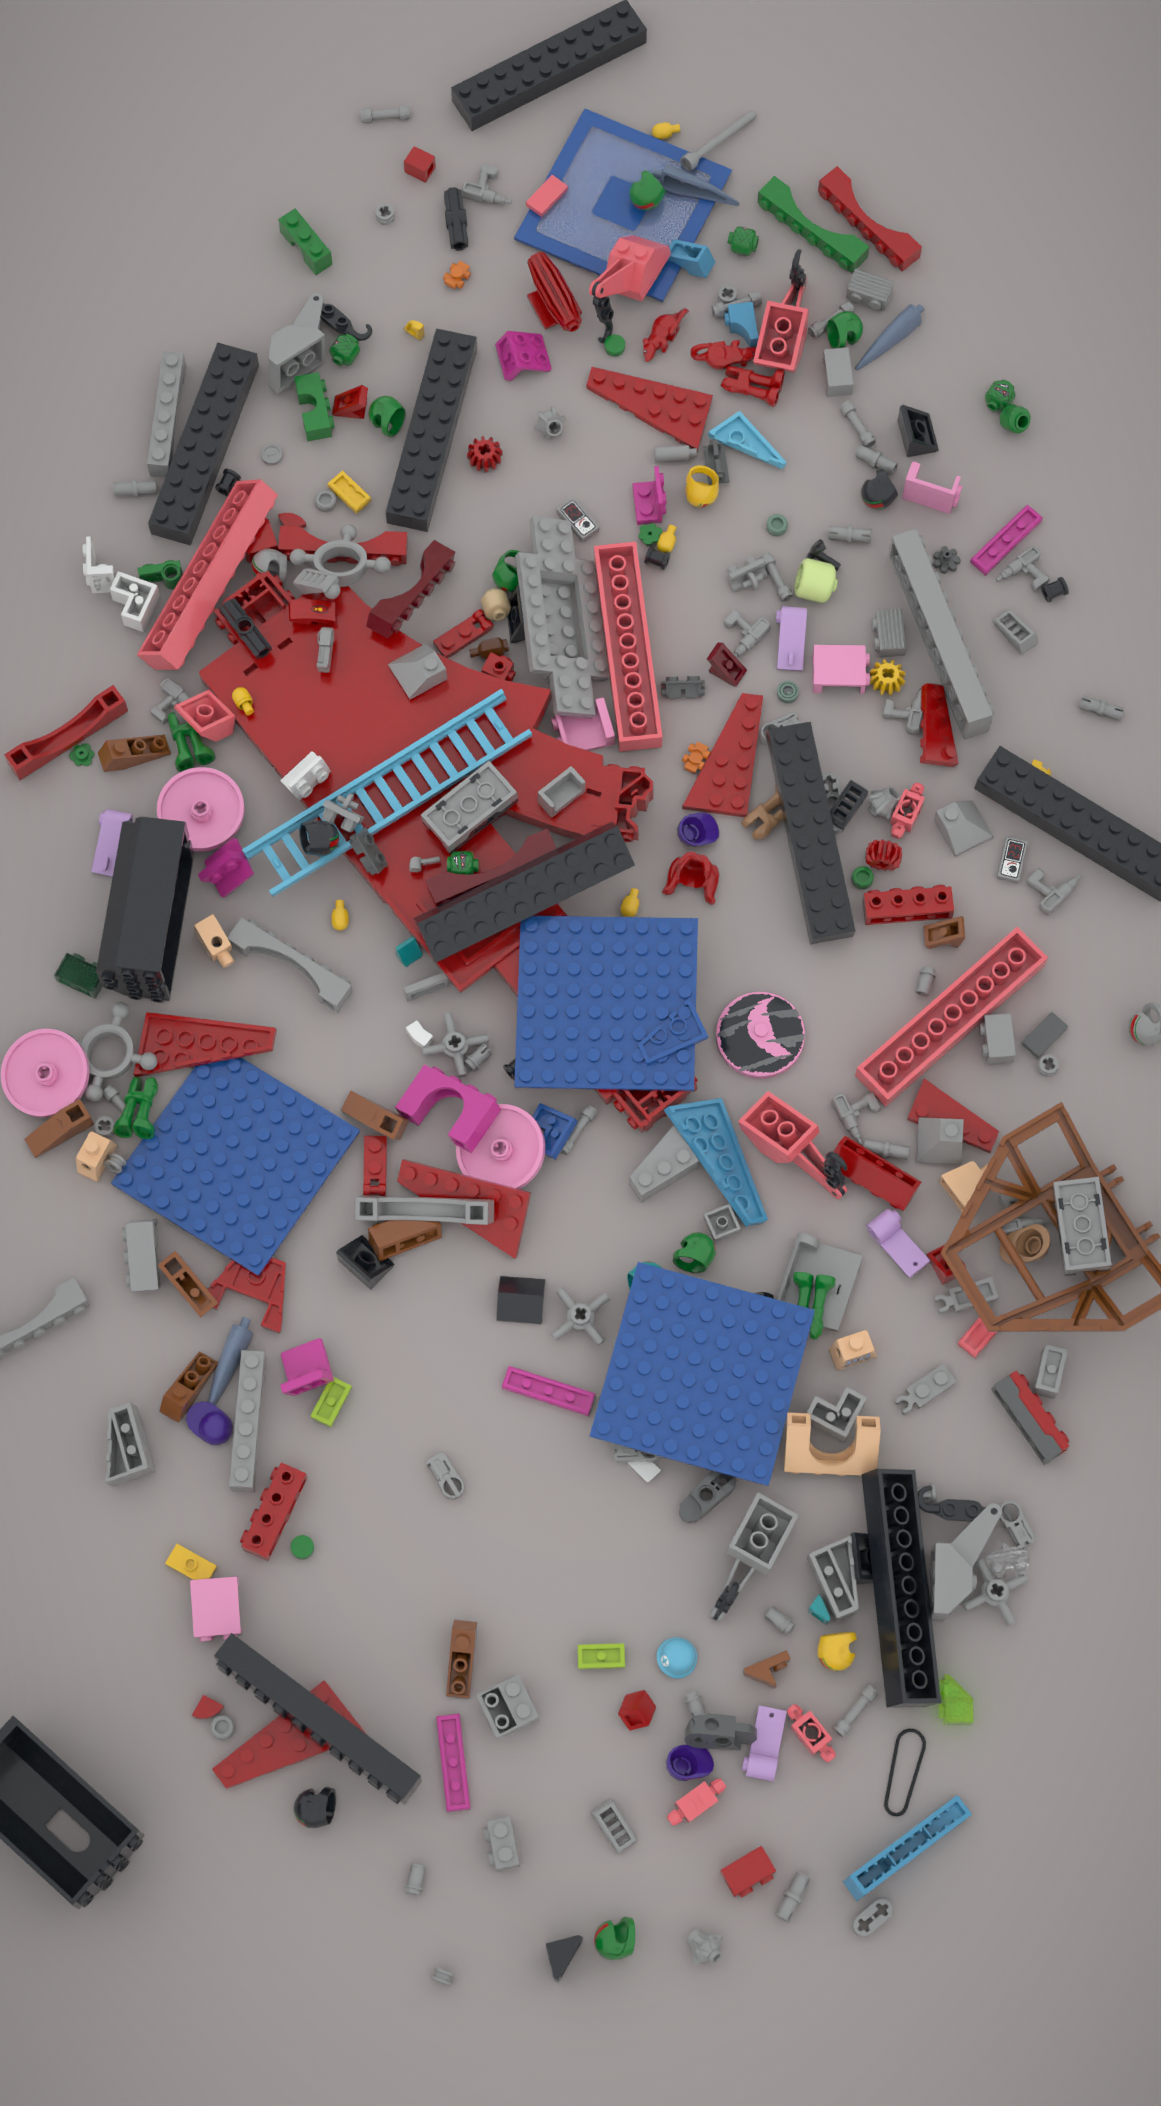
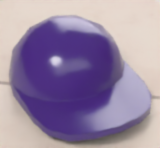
M695 813L685 816L679 822L677 835L686 846L697 847L715 842L719 837V828L712 815L708 813Z
M198 1402L189 1408L186 1422L188 1428L196 1436L210 1445H221L230 1439L233 1433V1424L226 1413L209 1402Z
M680 1745L673 1748L666 1759L667 1771L670 1776L678 1781L686 1782L691 1779L703 1778L708 1776L714 1767L713 1758L706 1748H695L689 1745Z

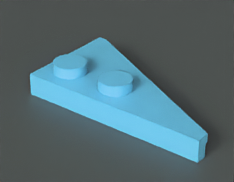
M740 411L708 432L709 438L717 439L718 442L780 469L786 466V461Z

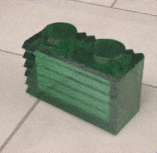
M66 953L54 974L57 982L94 999L97 998L103 987L96 973L97 963L93 962L90 964L85 961L83 956L77 953H73V955Z

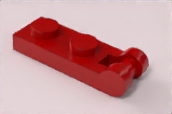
M479 609L471 617L433 640V644L442 656L450 658L494 628V624L487 620L484 611ZM479 622L481 627L476 629L474 625Z
M364 1136L363 1195L386 1196L387 1136ZM371 1181H379V1186H371Z

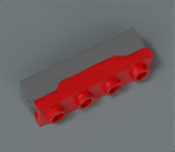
M1016 1370L994 1384L991 1390L1041 1462L1046 1465L1067 1451L1069 1439L1062 1430L1059 1431L1057 1429L1053 1415L1050 1412H1045L1041 1406L1043 1403L1038 1394L1031 1392L1026 1377L1023 1374L1019 1375Z

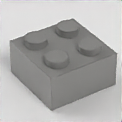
M730 1204L707 1212L703 1216L714 1243L738 1234L741 1231Z

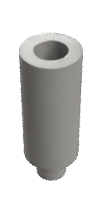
M689 445L655 446V462L689 461V457H697V449H689Z

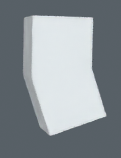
M418 1021L406 1027L407 1034L419 1047H427L433 1041V1035L424 1030Z

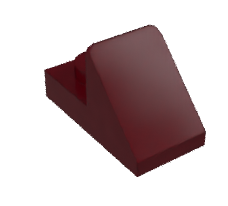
M717 642L707 657V660L712 665L709 672L734 687L738 685L747 671L724 643Z

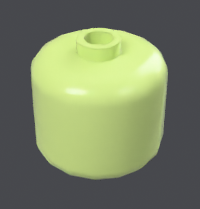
M809 558L804 559L797 572L794 588L795 595L798 598L818 603L828 601L832 592H835L838 580L836 579L835 567L830 563Z

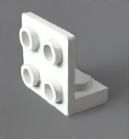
M91 536L86 537V544H83V556L86 560V563H83V573L86 576V584L91 587L92 593H109L116 577L113 565L99 564L96 566L95 550Z
M312 751L280 781L300 801L302 798L308 797L318 783L324 782L331 770L323 758L317 756Z

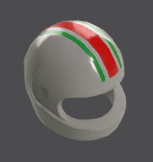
M263 549L254 555L251 561V570L255 577L258 573L261 574L269 571L272 576L277 575L284 584L287 571V556L274 549Z
M1151 1002L1146 1004L1142 1012H1136L1131 1017L1128 1029L1131 1038L1140 1045H1153L1161 1040V1006L1158 1003ZM1151 1009L1158 1015V1022L1153 1023L1151 1019Z

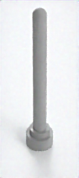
M755 111L748 112L695 153L688 152L680 159L682 166L687 171L697 167L699 159L756 117Z

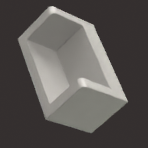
M849 347L824 349L823 363H825L828 382L827 396L852 395L854 384Z
M570 766L538 791V803L552 818L585 792V780Z
M1045 1344L1040 1357L1033 1394L1037 1393L1040 1396L1055 1399L1060 1387L1068 1352L1067 1349Z

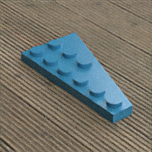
M722 1098L668 1106L664 1109L743 1224L747 1227L765 1223L768 1218Z

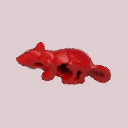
M684 308L675 314H664L655 319L648 339H643L645 362L651 361L658 349L661 348L662 353L667 351L669 346L668 340L674 341L680 330L679 324L682 318L689 312L688 309Z
M739 340L732 341L730 346L726 345L725 341L702 343L693 346L690 350V355L696 361H705L712 368L721 370L727 366L741 363L742 367H745L754 358L756 347L739 348ZM708 348V350L702 354L697 353L699 350Z

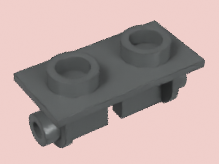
M712 439L708 446H703L706 467L716 472L719 484L729 483L725 446L718 442L717 439ZM707 475L708 484L711 485L712 479Z
M687 676V681H679L678 677H666V681H661V684L666 685V688H661V694L666 696V699L681 698V690L685 689V698H700L702 695H705V687H700V683H704L705 680H700V676Z
M366 827L358 834L355 833L349 837L351 840L349 843L356 854L359 855L364 852L365 856L361 857L360 861L367 873L370 872L371 875L378 874L388 865L385 856L378 849L373 836Z

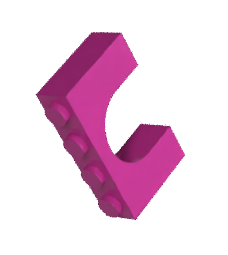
M424 1064L395 1106V1109L401 1116L419 1126L433 1105L438 1101L448 1097L462 1099L464 1102L463 1111L448 1133V1136L454 1145L472 1153L501 1111L497 1104V1099L489 1093L485 1095L480 1093L471 1084L467 1086L462 1084L461 1080L453 1075L450 1077L444 1075V1072L435 1066L431 1068Z

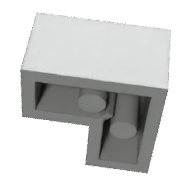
M846 1387L837 1406L815 1396L807 1411L810 1414L811 1426L844 1443L867 1397Z

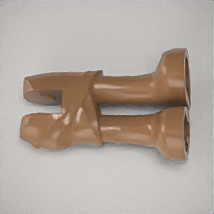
M776 784L775 794L764 804L760 803L741 822L745 829H748L759 819L763 822L752 833V837L755 840L768 836L772 829L784 820L781 809L773 815L769 813L780 805Z

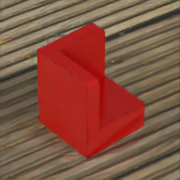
M415 146L404 160V172L425 183L436 168L435 156Z
M645 1690L625 1695L618 1715L629 1731L647 1727L650 1725L656 1705Z

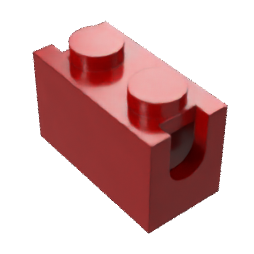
M762 1845L720 1870V1874L733 1896L740 1895L741 1898L753 1892L752 1886L760 1882L763 1886L773 1880L772 1874L776 1872Z

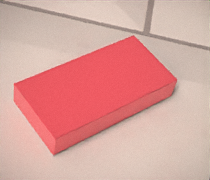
M551 175L526 201V206L540 217H543L566 193L568 186L554 175Z
M979 1317L957 1344L973 1358H976L997 1332H988Z

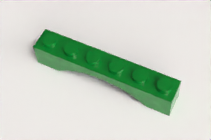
M773 176L758 192L757 203L763 210H768L779 222H784L795 234H800L810 245L820 249L826 257L835 260L842 269L853 273L855 268L857 269L868 258L870 246L855 235L825 230L806 218L796 206L790 187L776 176Z

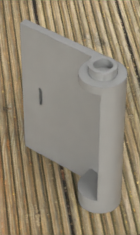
M798 1233L776 1300L798 1305L799 1287L793 1282L794 1272H806L814 1276L808 1308L812 1309L815 1297L816 1276L829 1275L836 1278L835 1286L826 1295L822 1320L823 1328L838 1332L863 1255L822 1244L814 1236Z

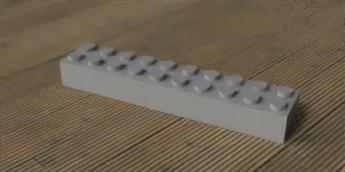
M916 529L892 536L889 558L940 683L944 686L945 695L962 737L965 740L988 732L992 723L994 709L992 704L986 700L984 685L979 683L977 667L972 665L970 650L968 646H964L962 641V631L956 627L954 611L949 609L947 594L944 590H941L939 585V575L933 571L932 558L929 553L926 554L924 538L922 535L919 536Z

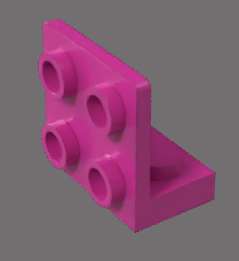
M507 331L495 344L505 380L512 381L522 370L549 372L552 369L541 334Z
M654 466L653 481L632 483L637 525L662 523V515L666 514V492L663 489L664 475L659 473V466Z
M321 1338L281 1353L288 1381L280 1384L282 1393L296 1396L334 1381L325 1346Z

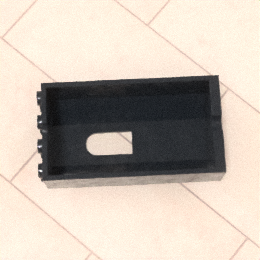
M138 817L134 823L130 821L122 822L96 973L101 986L128 996L130 999L141 1000L142 998H148L158 1003H162L164 1000L170 1001L195 855L191 840H189L188 828L184 821Z
M12 1716L0 1729V1839L72 1906L78 1909L82 1906L85 1908L101 1889L105 1891L113 1883L112 1877L117 1871L121 1873L129 1865L130 1861L128 1859L144 1842L142 1839L145 1835L23 1723ZM60 1808L89 1834L90 1843L84 1851H71L45 1827Z

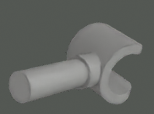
M439 856L427 859L413 857L410 860L409 870L410 872H420L422 865L440 862Z

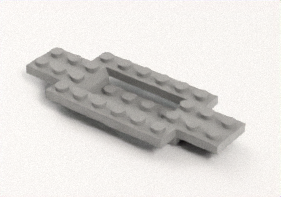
M532 516L529 522L533 554L518 552L515 555L529 671L534 674H544L545 679L550 680L554 715L593 718L596 712L591 680L606 681L610 678L594 561L575 559L571 521ZM573 583L575 585L584 658L579 657L570 585Z

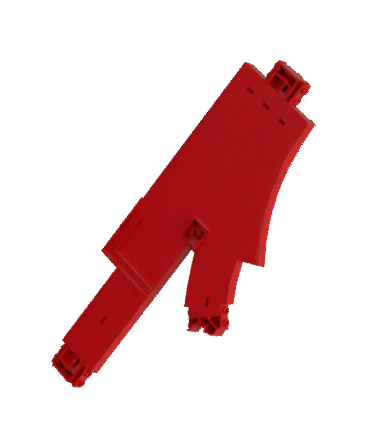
M267 571L256 574L255 578L226 598L223 603L229 599H236L272 647L267 656L256 659L246 644L239 639L237 632L221 613L220 608L214 610L216 617L214 622L220 630L225 629L228 632L227 638L234 646L199 671L201 680L208 690L210 689L235 715V723L272 768H275L281 779L310 752L313 751L317 756L323 758L331 772L324 782L318 783L313 788L312 793L308 797L300 800L306 809L502 689L507 700L494 707L493 710L513 739L528 729L532 732V736L491 761L492 765L516 790L519 800L497 819L503 815H508L544 830L548 828L550 832L572 839H577L613 822L618 826L625 842L639 840L638 826L631 818H635L638 811L647 812L648 803L653 800L654 796L653 781L646 775L645 768L630 766L629 768H623L616 764L604 766L603 755L568 745L538 731L540 722L552 699L550 689L506 681L467 668L436 653L446 668L447 680L409 699L388 664L422 646V644L400 630L397 633L394 632L387 639L366 627L372 608L364 603L349 586L340 587V594L335 599L327 598L324 593L303 594L295 599L289 590L285 591L281 587L283 583L278 576H272ZM312 599L335 602V622L333 625L314 621L309 625L289 621V601ZM245 626L241 631H248L250 627ZM322 627L334 629L329 673L318 672L317 669L319 654L317 636ZM243 687L247 689L252 697L253 703L251 706L254 712L251 715H246L244 710H240L233 701L232 693L236 688ZM485 714L475 719V722L495 750L505 744ZM467 725L456 731L476 761L487 755ZM448 736L438 742L458 773L469 767ZM430 748L419 754L439 784L450 778ZM411 759L401 765L421 796L431 790ZM572 766L585 780V792L551 818L538 803V791ZM393 771L382 777L402 807L413 801ZM469 776L372 835L375 844L385 856L388 864L378 874L371 875L370 872L367 873L360 861V858L365 856L364 852L357 855L354 849L351 848L343 853L382 902L387 903L394 915L408 932L414 936L417 943L424 948L430 957L431 955L413 918L436 907L426 880L447 872V857L451 855L433 831H429L423 824L421 814ZM375 782L364 788L384 819L394 813ZM355 793L352 801L359 804L357 810L352 808L351 810L364 817L361 825L363 828L369 829L376 823ZM338 814L334 823L348 842L350 840L349 837L356 832L354 830L353 832H348L340 828L345 817ZM319 816L315 818L316 821H321ZM492 823L457 850L471 851L474 854V859H479V872H474V874L493 870L505 864L516 854L491 825ZM439 856L440 862L422 865L420 872H410L411 858L420 857L427 859ZM555 904L532 916L568 915L558 904ZM520 922L435 963L460 993L494 968L518 997ZM694 1075V1091H693V1092H695V1091L697 1090V1084H696V1082H697L698 1080H697V1078L695 1077V1075ZM594 1089L606 1105L614 1100V1107L619 1113L624 1111L629 1117L627 1119L629 1125L634 1130L638 1129L641 1133L648 1131L655 1122L667 1116L664 1109L668 1106L680 1104L692 1092Z

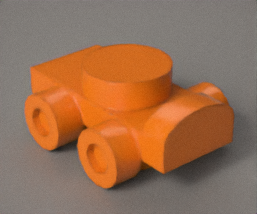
M460 260L457 264L452 263L450 266L451 273L446 272L443 276L444 284L454 290L456 287L462 289L465 284L462 279L468 280L471 276V272L468 271L470 266Z
M699 742L696 745L691 743L688 747V751L691 752L690 756L685 754L682 762L685 763L684 769L693 774L698 769L702 770L705 764L702 761L703 758L707 760L711 753L708 751L709 747Z

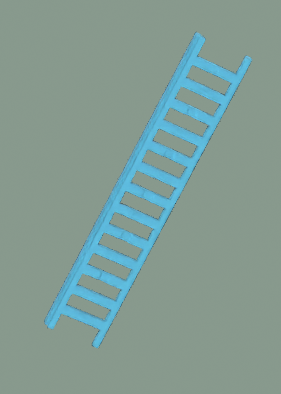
M500 689L243 848L242 851L248 860L263 851L282 879V883L269 890L271 896H276L353 848L349 843L351 840L347 842L337 828L339 847L327 856H319V860L309 865L289 835L299 829L301 823L308 820L312 821L318 816L321 821H326L322 819L325 800H330L343 806L342 803L336 801L338 796L341 795L346 798L349 793L353 795L356 793L376 823L367 829L371 835H374L469 776L486 762L493 761L530 738L532 732L528 729L513 739L493 710L494 707L507 700L503 690ZM483 714L487 716L505 742L504 745L496 750L475 722V719ZM465 725H467L487 754L478 761L474 759L456 732ZM447 736L469 766L459 773L438 744L439 741ZM428 748L431 749L450 777L441 784L438 783L419 755ZM410 759L431 788L430 791L422 796L401 767L402 764ZM391 771L395 773L413 800L404 807L401 806L382 778ZM375 782L394 811L393 814L385 819L364 790L365 787ZM358 823L354 829L357 834L363 829L361 823ZM281 839L301 868V871L293 876L289 875L271 847Z

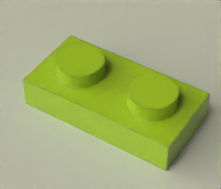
M333 1377L334 1381L327 1383L310 1416L312 1419L330 1428L334 1424L352 1389L351 1385Z
M624 1643L577 1645L578 1670L625 1668Z

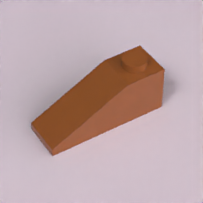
M388 1220L383 1223H377L368 1228L369 1243L379 1261L442 1238L440 1221Z
M176 1251L158 1264V1267L200 1318L218 1304L216 1299Z

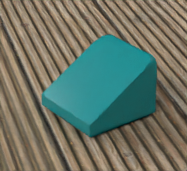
M414 936L395 948L396 956L404 967H408L422 957V952Z
M819 1594L808 1611L826 1625L831 1618Z

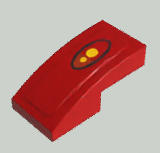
M312 599L290 600L289 621L309 625L312 621L333 625L335 622V602Z

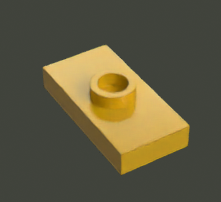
M343 470L327 483L328 488L355 514L372 501L371 497Z
M179 1544L175 1545L165 1562V1565L192 1580L210 1579L217 1569L215 1564Z

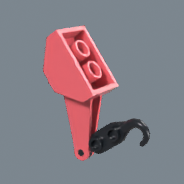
M635 235L618 239L609 254L607 269L591 283L589 288V294L594 296L593 305L595 306L597 318L605 325L603 338H598L600 343H605L606 338L613 331L612 318L614 310L611 307L608 296L620 294L643 301L671 255L669 246Z
M798 249L794 255L789 275L792 285L782 303L767 301L753 360L754 365L795 373L806 340L809 310L801 308L802 297L807 283L804 269L799 265L801 249ZM797 290H799L796 306H791Z
M767 1091L738 1121L740 1129L756 1148L775 1163H790L793 1161L836 1199H840L847 1192V1188L844 1185L845 1177L841 1171V1168L845 1171L848 1169L845 1161L832 1151L826 1154L825 1160L812 1142L820 1133L818 1125L771 1092ZM803 1151L804 1154L811 1160V1162L800 1152Z

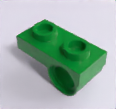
M167 560L161 564H145L142 567H138V574L141 580L150 583L163 581L164 585L172 590L175 589L183 575L180 560ZM171 574L176 575L174 578H167Z

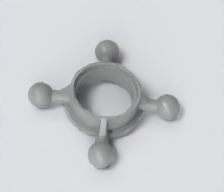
M346 524L341 528L340 535L342 540L331 541L322 545L315 554H306L302 549H295L290 554V561L296 566H301L308 562L318 571L332 573L337 576L336 581L324 592V595L329 599L337 598L340 594V587L355 584L369 569H375L376 572L385 574L391 568V562L386 557L367 560V554L363 547L352 542L357 536V529L351 524ZM341 556L350 557L359 562L354 569L342 573L328 571L322 566L327 560Z
M117 1002L112 1007V1014L114 1016L112 1024L97 1026L90 1030L82 1041L76 1040L87 1055L90 1074L95 1076L92 1085H89L85 1090V1097L91 1102H97L102 1098L101 1084L105 1079H114L122 1076L130 1069L133 1063H139L145 1070H152L158 1062L157 1057L151 1052L144 1053L143 1055L135 1054L131 1036L125 1029L120 1027L122 1020L128 1017L130 1013L129 1006L124 1002ZM106 1036L122 1038L126 1044V1054L123 1061L117 1067L110 1070L95 1068L90 1058L94 1044Z

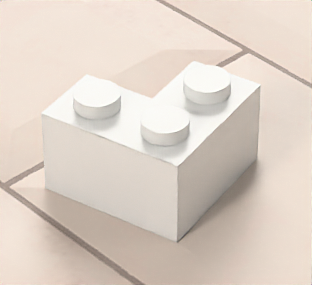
M118 571L110 587L112 600L125 605L121 613L124 626L144 633L160 598L158 585Z

